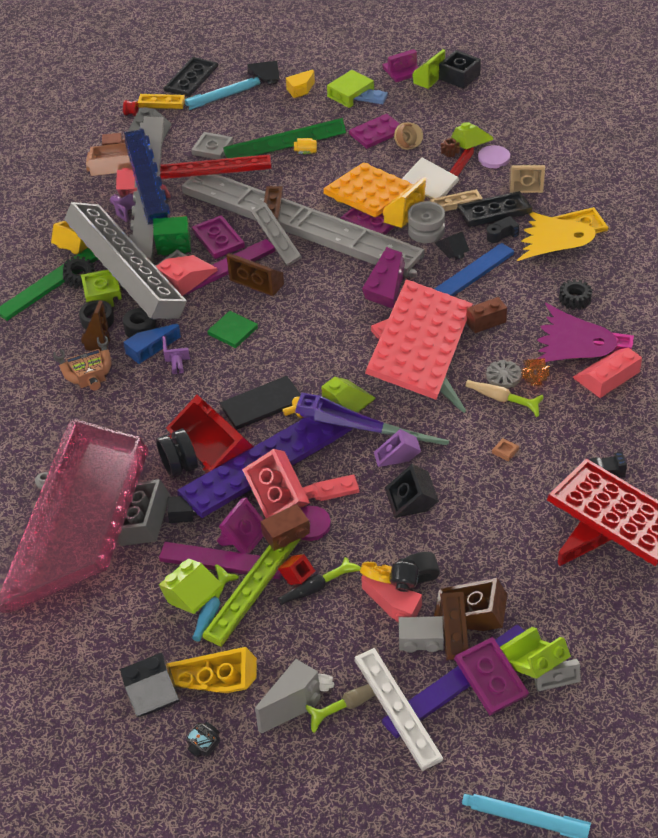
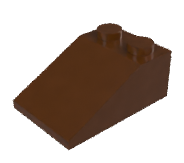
M498 578L439 589L434 617L442 616L441 593L463 592L467 629L487 631L503 628L508 594Z

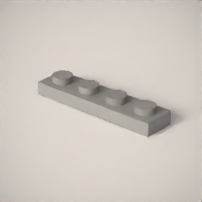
M265 202L251 210L252 215L287 266L302 258Z

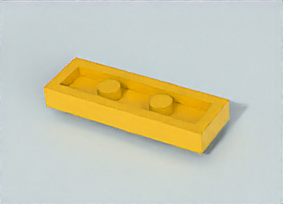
M140 94L138 99L139 108L183 109L185 103V95Z

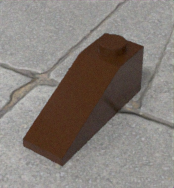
M103 301L98 302L86 331L81 337L85 350L89 351L96 349L102 351L97 343L98 337L101 344L106 342L105 336L108 338V345L111 340Z

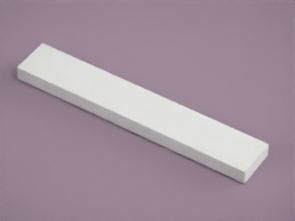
M373 648L356 656V664L420 769L424 771L442 762V755L376 649Z

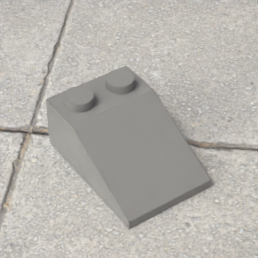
M297 659L293 661L255 707L257 726L260 733H264L307 712L305 705L314 707L318 704L321 695L317 670Z

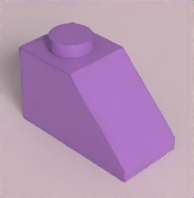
M399 429L374 451L378 467L409 462L421 452L417 437Z

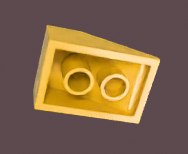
M66 221L53 225L51 243L57 245L58 248L71 250L73 254H79L88 248Z

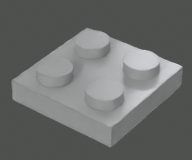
M203 132L192 148V155L222 159L225 155L223 147L232 145L233 137Z

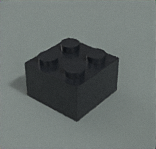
M455 50L439 63V80L464 89L480 75L481 59Z

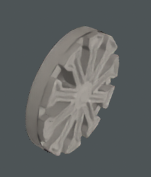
M495 361L487 367L486 378L492 385L511 388L520 382L521 369L512 361Z

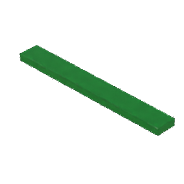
M343 118L225 146L223 150L226 159L257 156L293 147L294 142H297V138H312V140L317 141L346 134Z
M86 248L74 256L75 259L77 256H80L79 259L86 257L85 260L89 259L90 263L98 260L90 248ZM64 264L1 305L0 317L8 321L65 282L63 280ZM74 270L72 273L76 275L82 270Z

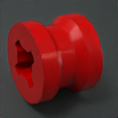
M124 100L123 114L136 116L139 111L138 101L129 102V100Z

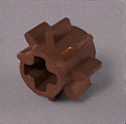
M448 138L444 143H441V154H444L446 157H455L456 153H460L459 142L456 143L455 139Z

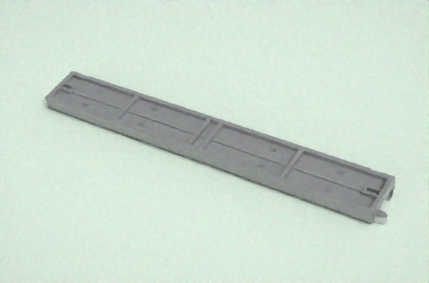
M218 174L191 176L182 185L183 194L253 220L256 219L252 215L251 210L264 203L265 191ZM282 198L279 223L285 232L374 265L377 264L386 247L400 251L405 262L403 275L406 277H417V271L412 269V267L416 263L419 264V260L423 261L424 249Z

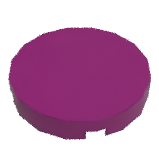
M318 506L300 508L310 522V534L301 538L302 540H319L329 532L331 519L324 509Z

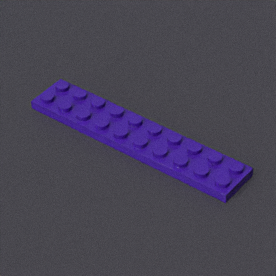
M314 416L305 417L178 489V496L185 499L192 506V510L203 518L251 490L242 469L273 449L285 451L293 466L351 431L352 428L315 422Z

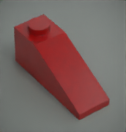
M580 521L560 549L558 564L561 566L611 540Z

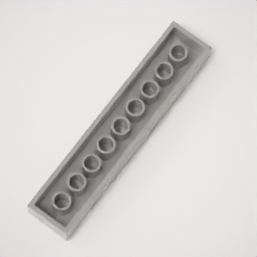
M71 202L64 220L103 263V266L111 272L112 276L119 281L120 285L126 289L129 295L147 313V316L151 319H179L186 305V299L99 204Z

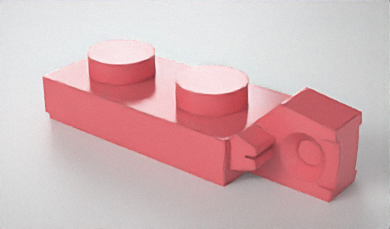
M354 474L303 487L308 499L315 498V500L320 501L359 493V487Z

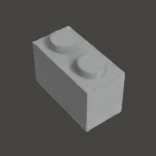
M442 616L399 617V650L409 653L416 650H427L428 652L443 650Z

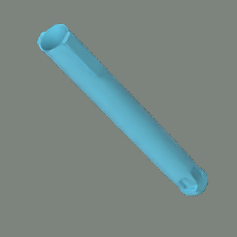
M258 77L254 79L249 78L202 95L198 94L185 99V104L189 106V110H192L212 101L248 90L259 85L260 80Z
M464 794L462 800L463 805L471 806V809L552 830L559 832L560 835L571 838H588L591 822L565 815L562 817L477 794Z

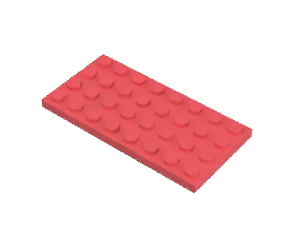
M406 279L365 374L437 400L467 321V308L471 307L473 303Z

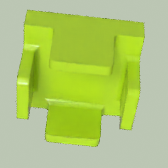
M109 270L81 275L86 302L102 300L108 302L111 307H114L113 297L118 296V300L122 299L118 280L112 276Z

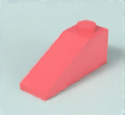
M362 575V589L396 622L399 623V617H417L422 607V594L408 590V592L397 591L396 586L379 582Z

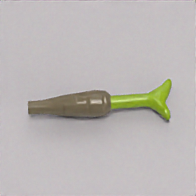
M366 684L346 692L341 700L323 709H316L305 705L306 710L311 715L312 732L315 733L318 726L325 717L345 707L348 709L356 708L374 697L375 693L370 685Z

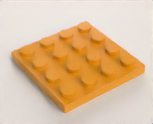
M363 162L326 186L323 194L376 218L383 213L385 206L389 205L393 199L413 184Z

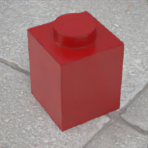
M304 554L291 556L278 568L290 585L302 584L315 572V569Z

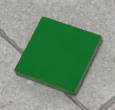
M229 311L207 332L208 335L237 348L258 328V324Z

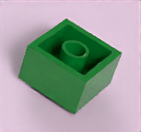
M187 216L153 219V235L158 255L167 256L176 250L184 254L191 252V235Z

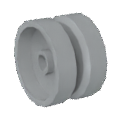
M430 201L419 202L411 206L408 210V235L411 239L420 243H433L441 239L445 233V210L443 207Z

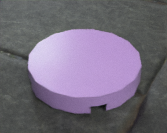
M486 146L479 151L478 160L485 167L500 168V166L504 167L509 163L510 153L501 146Z

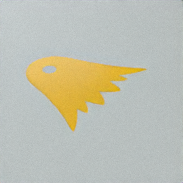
M532 212L529 215L536 221H529V223L536 227L524 229L525 232L532 236L521 240L525 243H531V245L523 248V250L529 251L518 258L517 261L548 252L583 246L594 239L595 230L584 223L552 218ZM583 232L584 236L576 238L574 233Z

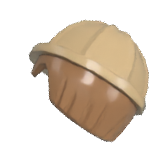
M401 123L395 130L394 139L400 148L409 150L421 144L423 132L414 123Z

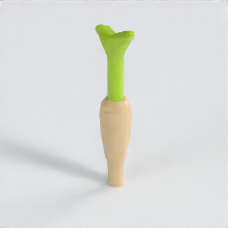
M471 380L466 382V387L474 389L485 396L499 402L511 401L527 406L536 417L539 416L538 404L543 400V395L534 399H526L511 394L509 389L501 386Z

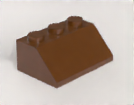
M230 253L226 255L230 281L270 296H274L284 285L283 272Z

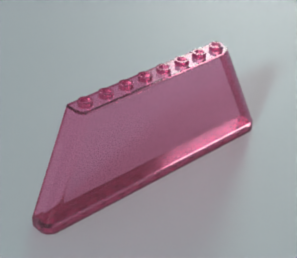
M78 419L69 421L0 591V612H15L108 569L133 499L134 491L138 485L141 471L148 456V447L140 437Z

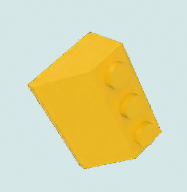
M427 178L420 179L400 193L389 205L385 206L383 210L384 223L400 228L408 223V210L416 203L424 202Z

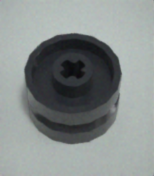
M183 428L172 432L171 438L168 435L156 438L159 456L170 478L181 475L182 467L187 472L198 468L195 450Z

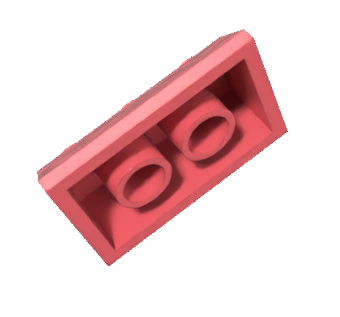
M630 348L612 351L573 376V378L601 398L638 374L641 368L642 357Z
M273 449L242 469L265 518L296 504L302 508L310 503L285 451Z

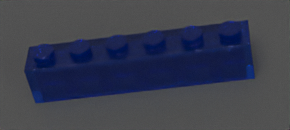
M144 129L125 132V146L148 225L153 224V219L168 218L170 208L164 201L166 200L165 191L161 190L160 187L162 186L161 177L156 174L158 167L157 163L152 160L154 153L152 148L149 149L148 146L150 145L149 136L145 135Z

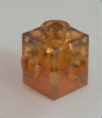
M545 358L523 360L524 368H521V375L525 382H531V386L542 385V381H547L549 366L546 365Z

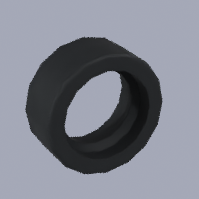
M102 300L90 301L81 307L79 317L84 329L87 328L90 321L87 317L94 313L98 302ZM103 301L109 328L114 322L113 309L108 302Z

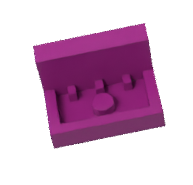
M412 49L389 56L388 63L382 64V68L395 82L412 78L413 72L419 67L417 65V51Z
M242 498L219 525L222 531L216 541L221 546L234 545L240 553L250 554L263 537L261 521L264 519L247 498Z

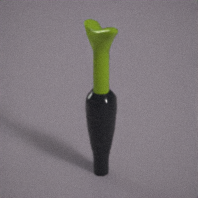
M344 557L340 567L324 575L315 574L307 578L302 584H298L286 594L278 597V602L280 605H283L289 601L309 596L323 589L325 584L344 573L358 572L361 567L357 564L349 563L348 558Z

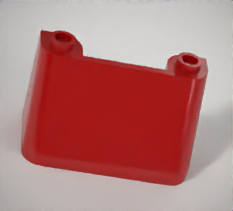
M198 395L166 427L171 433L169 435L170 438L172 432L183 428L186 431L195 450L196 457L204 465L203 470L206 473L254 447Z

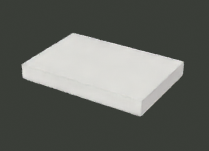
M421 158L402 178L411 184L416 183L422 178H427L425 196L430 199L446 196L459 181V178L424 158Z

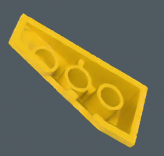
M247 647L168 663L176 687L231 693L248 689L257 678V658Z

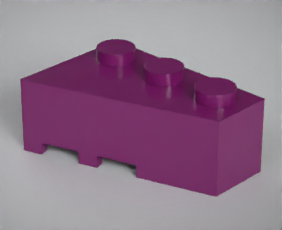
M386 247L362 288L365 299L392 309L394 308L400 294V284L402 283L405 267L402 252Z

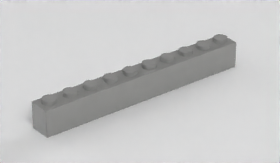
M144 116L143 123H140V133H142V136H139L138 142L141 150L137 151V160H140L139 164L136 163L138 178L135 177V188H137V192L134 191L133 202H136V205L132 206L134 220H131L130 226L133 234H130L129 238L152 262L154 247L153 219L156 218L164 118Z

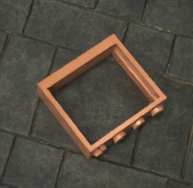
M139 141L90 147V152H88L86 158L87 172L90 171L91 176L117 173V170H122V168H130L136 171V163L139 164L140 160H137V151L141 150V146L138 145Z

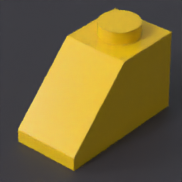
M314 70L286 77V89L293 98L308 94L315 83Z

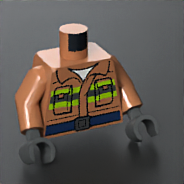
M106 336V342L103 344L99 342V337L97 338L98 346L102 351L96 349L68 358L66 362L64 361L65 352L63 349H60L61 357L56 356L54 352L53 359L60 363L59 367L67 381L78 384L80 388L89 386L91 390H98L101 387L100 382L106 380L105 375L109 373L112 365L110 352L107 350L108 338Z

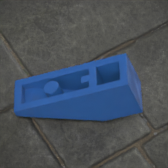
M178 324L136 333L123 342L125 353L140 364L163 349L162 336H165L167 346L181 338L180 327Z

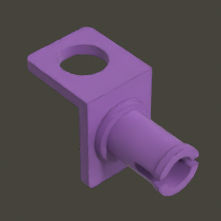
M130 193L123 198L116 194L112 195L110 203L114 205L116 215L125 222H129L127 211L132 206H135L133 194Z
M162 336L165 362L172 363L173 374H177V368L179 373H183L182 360L190 359L189 349L167 350L166 338Z

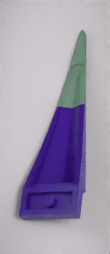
M302 392L296 405L295 413L303 417L314 416V421L391 436L399 429H402L354 412L319 395ZM402 429L417 437L419 441L442 445L449 444V440Z

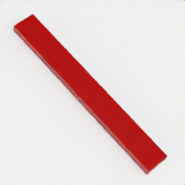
M270 155L162 164L160 166L159 179L272 169Z

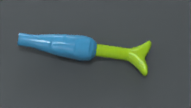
M215 565L218 580L223 586L239 578L238 575L229 574L221 566ZM223 589L201 608L196 630L192 637L194 641L199 642L201 640L203 632L218 612L220 607L219 597Z

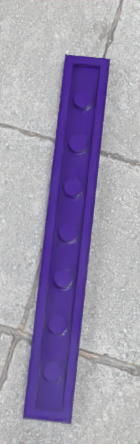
M517 624L495 639L500 647L523 633L524 630ZM457 666L408 702L419 720L422 721L471 685L459 666ZM389 716L384 717L382 724L397 739L400 734Z

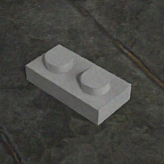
M578 660L564 661L539 678H534L537 691L581 682L580 663Z

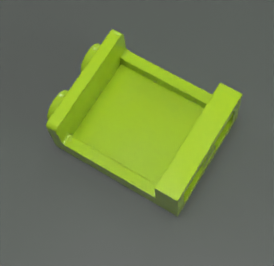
M350 70L327 85V97L350 108L353 106L354 98L368 89L374 90V80L354 70Z
M534 627L527 629L500 646V649L515 671L536 679L571 657L565 638L559 637L551 643L543 641L537 628Z

